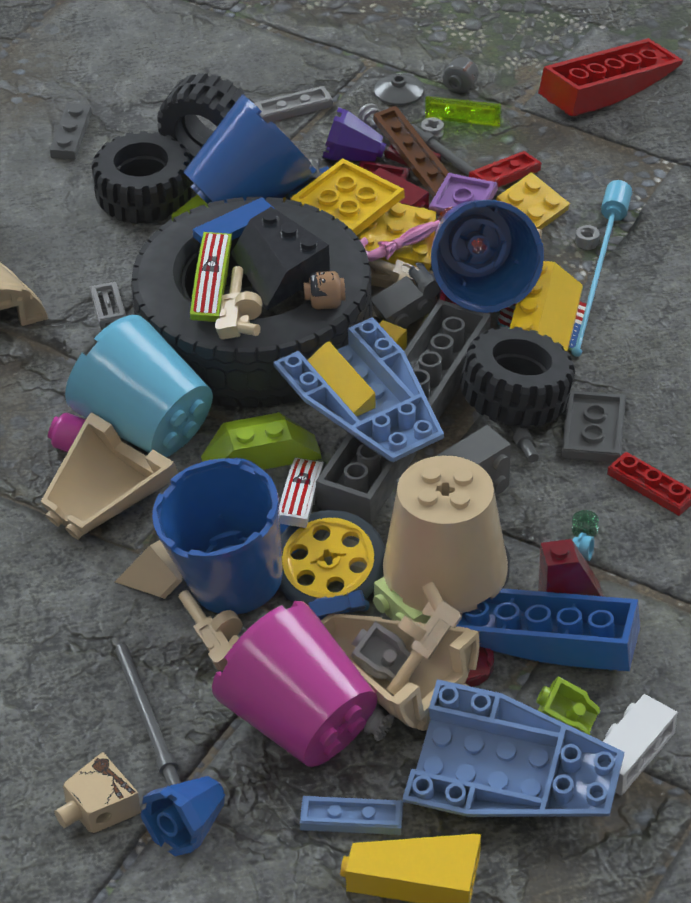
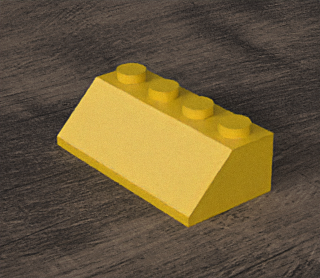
M543 261L542 271L536 285L515 306L510 329L522 327L523 330L530 331L531 329L538 331V334L551 337L553 342H559L564 347V350L568 351L583 285L556 262Z

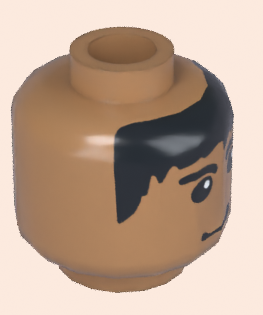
M336 271L313 272L309 277V283H304L305 300H310L311 306L314 309L338 308L341 301H345L344 278H340Z

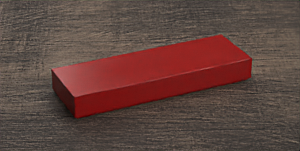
M522 151L471 171L468 177L497 182V186L501 187L521 179L531 172L536 173L540 171L542 163L527 152Z

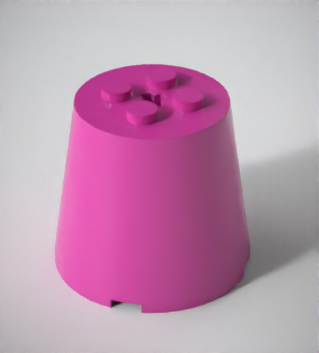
M294 601L291 608L288 609L281 605L255 622L227 652L224 658L228 663L223 672L215 673L212 683L213 696L222 705L308 767L325 763L349 745L365 727L377 704V695L314 611L302 601Z

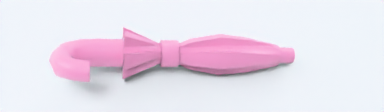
M437 220L412 227L403 233L400 238L398 237L392 240V242H378V248L372 251L366 250L368 260L373 262L383 257H386V260H388L395 250L403 246L419 243L437 229L440 221ZM366 237L360 240L364 248L368 244Z

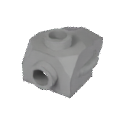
M376 621L368 632L362 628L352 642V645L356 648L352 652L351 657L356 664L366 673L372 675V677L378 679L385 678L390 682L411 654L399 636L387 630Z

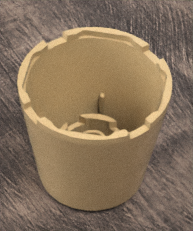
M435 456L420 460L411 465L402 474L398 482L383 559V574L386 584L391 591L394 590L403 598V603L419 611H422L429 602L422 587L430 582L435 584L443 601L459 612L465 613L477 609V604L489 597L493 599L501 591L508 572L507 555L492 479L481 466L465 458Z

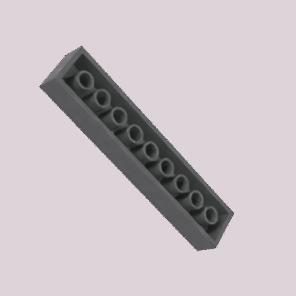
M440 299L404 351L437 420H439L461 386L460 380L469 344L474 338L491 327L490 314L471 311ZM348 433L316 480L317 507L326 510L345 511L357 515L369 524H372L395 488V480L400 478L406 471L418 451L395 462H391Z

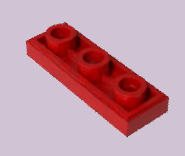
M624 452L608 467L607 475L678 516L691 506V488L628 452Z

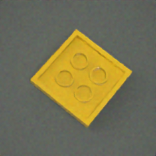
M342 158L291 197L290 200L302 202V206L304 204L319 208V212L323 210L335 216V219L338 218L348 226V229L350 228L358 235L405 197L403 188Z
M398 202L360 232L357 237L360 240L366 237L368 244L365 245V249L372 251L379 247L378 242L380 241L392 242V240L400 238L403 233L412 227L435 222L436 211ZM435 231L419 243L403 246L395 250L388 260H386V257L380 259L391 264H396L398 259L413 266H416L415 263L420 262L430 271L431 248Z

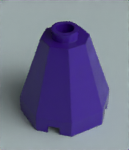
M338 107V116H335L325 145L329 153L324 151L322 158L338 162L342 158L349 162H375L377 157L382 158L386 143L382 142L383 136L350 111Z

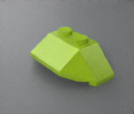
M280 412L222 423L201 455L202 462L213 459L242 458L255 463L263 470L291 465L295 458L307 460L322 459L315 435Z

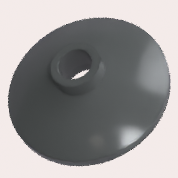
M393 74L380 79L375 84L374 93L377 99L385 104L405 106L417 102L423 96L424 86L419 79L413 76Z

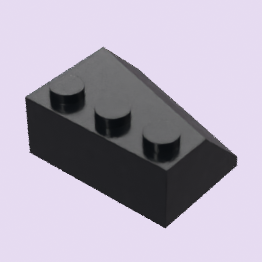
M269 207L249 220L231 252V259L236 266L243 268L244 278H248L252 284V290L261 297L263 306L267 311L304 288V283H309V277L313 272L330 271L329 244L273 207Z

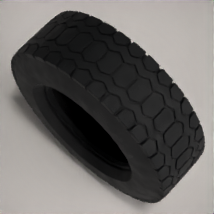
M243 197L227 199V203L224 200L208 203V208L202 205L191 209L190 214L186 211L173 218V221L170 220L159 228V231L156 230L147 239L133 265L131 292L134 315H139L147 320L212 390V403L218 404L220 400L221 405L238 407L239 403H241V407H259V403H262V407L279 405V400H282L283 404L299 400L297 392L278 372L273 362L296 351H299L308 360L327 342H330L337 350L349 345L348 328L372 317L371 269L366 250L357 235L350 228L348 229V226L338 218L335 219V216L323 210L319 212V208L308 204L302 206V202L288 199L283 202L282 198H266V201L277 211L329 244L330 271H336L340 278H344L345 301H341L338 308L314 309L311 306V301L308 300L301 306L286 313L250 320V323L260 325L258 336L241 333L240 337L228 339L219 338L215 328L216 322L190 320L194 281L201 243L193 237V229L261 198L247 197V201H244ZM240 237L231 241L226 285H230L232 269L236 266L231 259V252ZM243 276L242 282L249 281L248 278Z

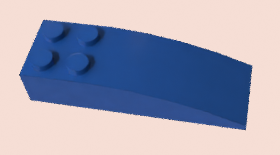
M502 588L493 599L489 597L477 604V609L461 613L462 618L456 626L478 631L480 647L503 654L564 666L630 671L640 630L638 599Z

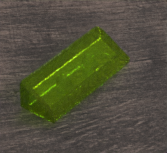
M426 96L425 118L434 117L444 121L500 127L502 107L501 104Z

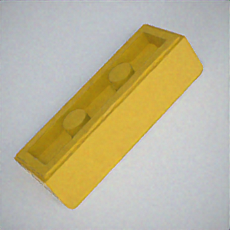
M330 342L325 343L307 360L356 417L376 408V395L373 389Z

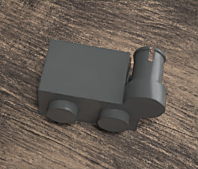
M415 263L419 270L413 265L409 269V275L415 280L416 285L408 276H405L372 297L373 308L381 321L384 320L399 327L407 328L410 324L432 311L437 304L436 295L439 294L441 288L434 274H430L423 263Z

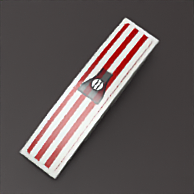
M300 458L294 459L279 506L280 524L307 528L309 516L316 500V480L323 471L324 462Z

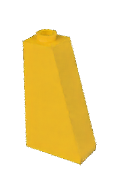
M465 834L352 843L350 855L343 857L340 875L346 877V891L414 903H470L480 859L481 835Z

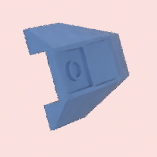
M373 317L349 327V345L338 349V352L375 392L376 408L356 417L299 351L273 362L274 367L304 402L368 448L391 462H395L444 438L440 424L405 352Z
M437 679L429 706L430 723L417 768L410 771L402 799L403 802L467 817L610 816L625 755L624 751L502 693Z

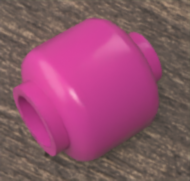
M63 413L60 417L55 416L48 431V438L51 439L52 446L68 453L86 419L70 413Z

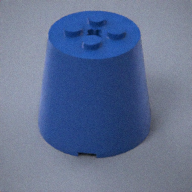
M242 95L184 170V173L193 182L190 187L208 204L221 200L227 203V199L243 197L244 201H247V197H263L265 200L267 197L284 198L318 171L312 167V163L272 121L267 123L259 115L262 111L245 95Z
M498 200L467 201L450 209L437 226L431 248L432 271L445 295L465 309L484 313L497 312L523 300L536 285L544 261L543 243L532 220L517 207ZM477 238H480L483 243L482 246H477L474 249L471 243L473 240L477 241Z
M229 458L204 461L190 466L175 475L170 480L171 485L163 494H158L152 514L153 525L161 543L196 600L204 608L218 614L226 610L242 614L257 609L268 602L277 592L283 576L279 498L271 477L258 466L255 469L244 465L242 460Z

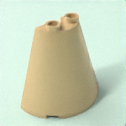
M91 412L48 487L41 503L48 510L45 516L51 523L57 527L63 524L67 532L79 540L84 534L169 484L170 480L178 474V471L172 460L157 451L152 450L145 456L122 442L112 424Z

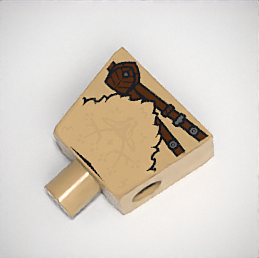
M104 753L99 754L64 783L63 789L66 804L54 811L58 822L63 828L80 820L87 830L92 833H96L141 813L138 791Z

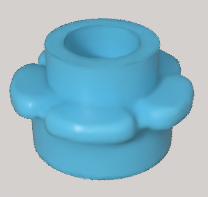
M580 533L579 537L573 538V542L584 559L590 561L594 551V537Z

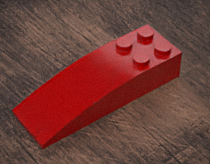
M648 38L544 66L538 94L546 98L549 103L558 106L565 114L578 116L582 113L612 105L646 89L681 66L683 60Z

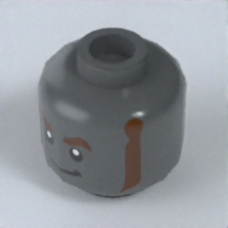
M466 57L455 58L443 72V83L452 92L466 93L478 79V68L472 60Z

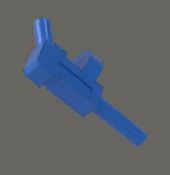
M358 590L347 593L346 596L317 598L313 602H309L308 606L321 621L328 614H347L355 611L366 612L370 604L364 599L363 591Z

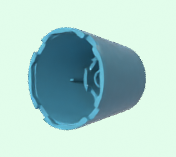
M128 315L114 321L94 338L97 343L87 356L82 353L76 361L66 385V402L76 413L85 418L92 412L109 422L120 438L143 451L150 453L152 450H155L168 457L188 443L202 426L211 408L212 390L147 320L139 315Z

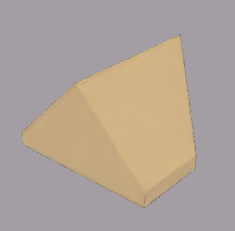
M159 540L151 544L123 572L115 583L165 599L183 580L182 575Z

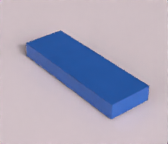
M261 197L194 228L193 237L201 243L204 232L232 234L233 240L242 235L251 218L273 206Z

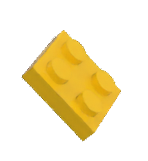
M532 172L496 198L498 201L509 203L523 211L532 220L537 229H543L568 211L570 205L568 201Z

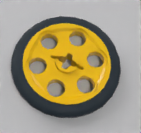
M336 510L318 511L310 514L307 528L289 525L281 534L283 576L278 589L293 603L294 601H302L308 605L309 602H313L317 598L346 596L347 593L358 590L363 591L364 599H366L374 591V582L384 576L383 559L385 545L380 534L373 526L357 515ZM319 530H327L330 533V536L324 541L316 540L313 537ZM349 536H355L359 539V543L354 547H346L343 545V540ZM296 549H304L308 552L307 556L301 560L293 559L291 554ZM331 557L333 564L327 565L325 558ZM355 562H363L367 565L366 569L360 573H354L349 568ZM308 574L315 578L314 582L308 586L298 583V579L302 575ZM333 581H340L344 584V588L339 592H330L327 589L328 585Z

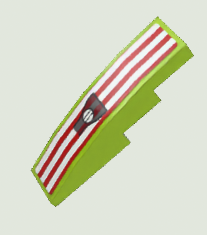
M203 233L194 281L190 320L216 322L217 319H220L222 295H224L227 283L232 234Z

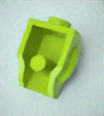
M559 676L552 682L550 687L544 686L536 700V703L540 705L538 711L590 735L592 725L600 712L599 707L590 700L586 691Z

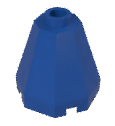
M205 776L152 790L143 797L142 804H147L146 808L141 811V819L156 844L162 846L166 842L173 847L168 851L174 856L191 853L202 844L223 808L225 801L224 789L217 780Z

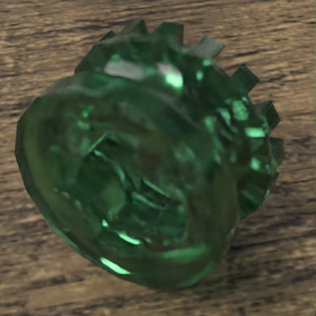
M590 510L576 512L572 517L571 531L573 535L579 537L580 533H585L586 536L596 537L599 529L598 515Z

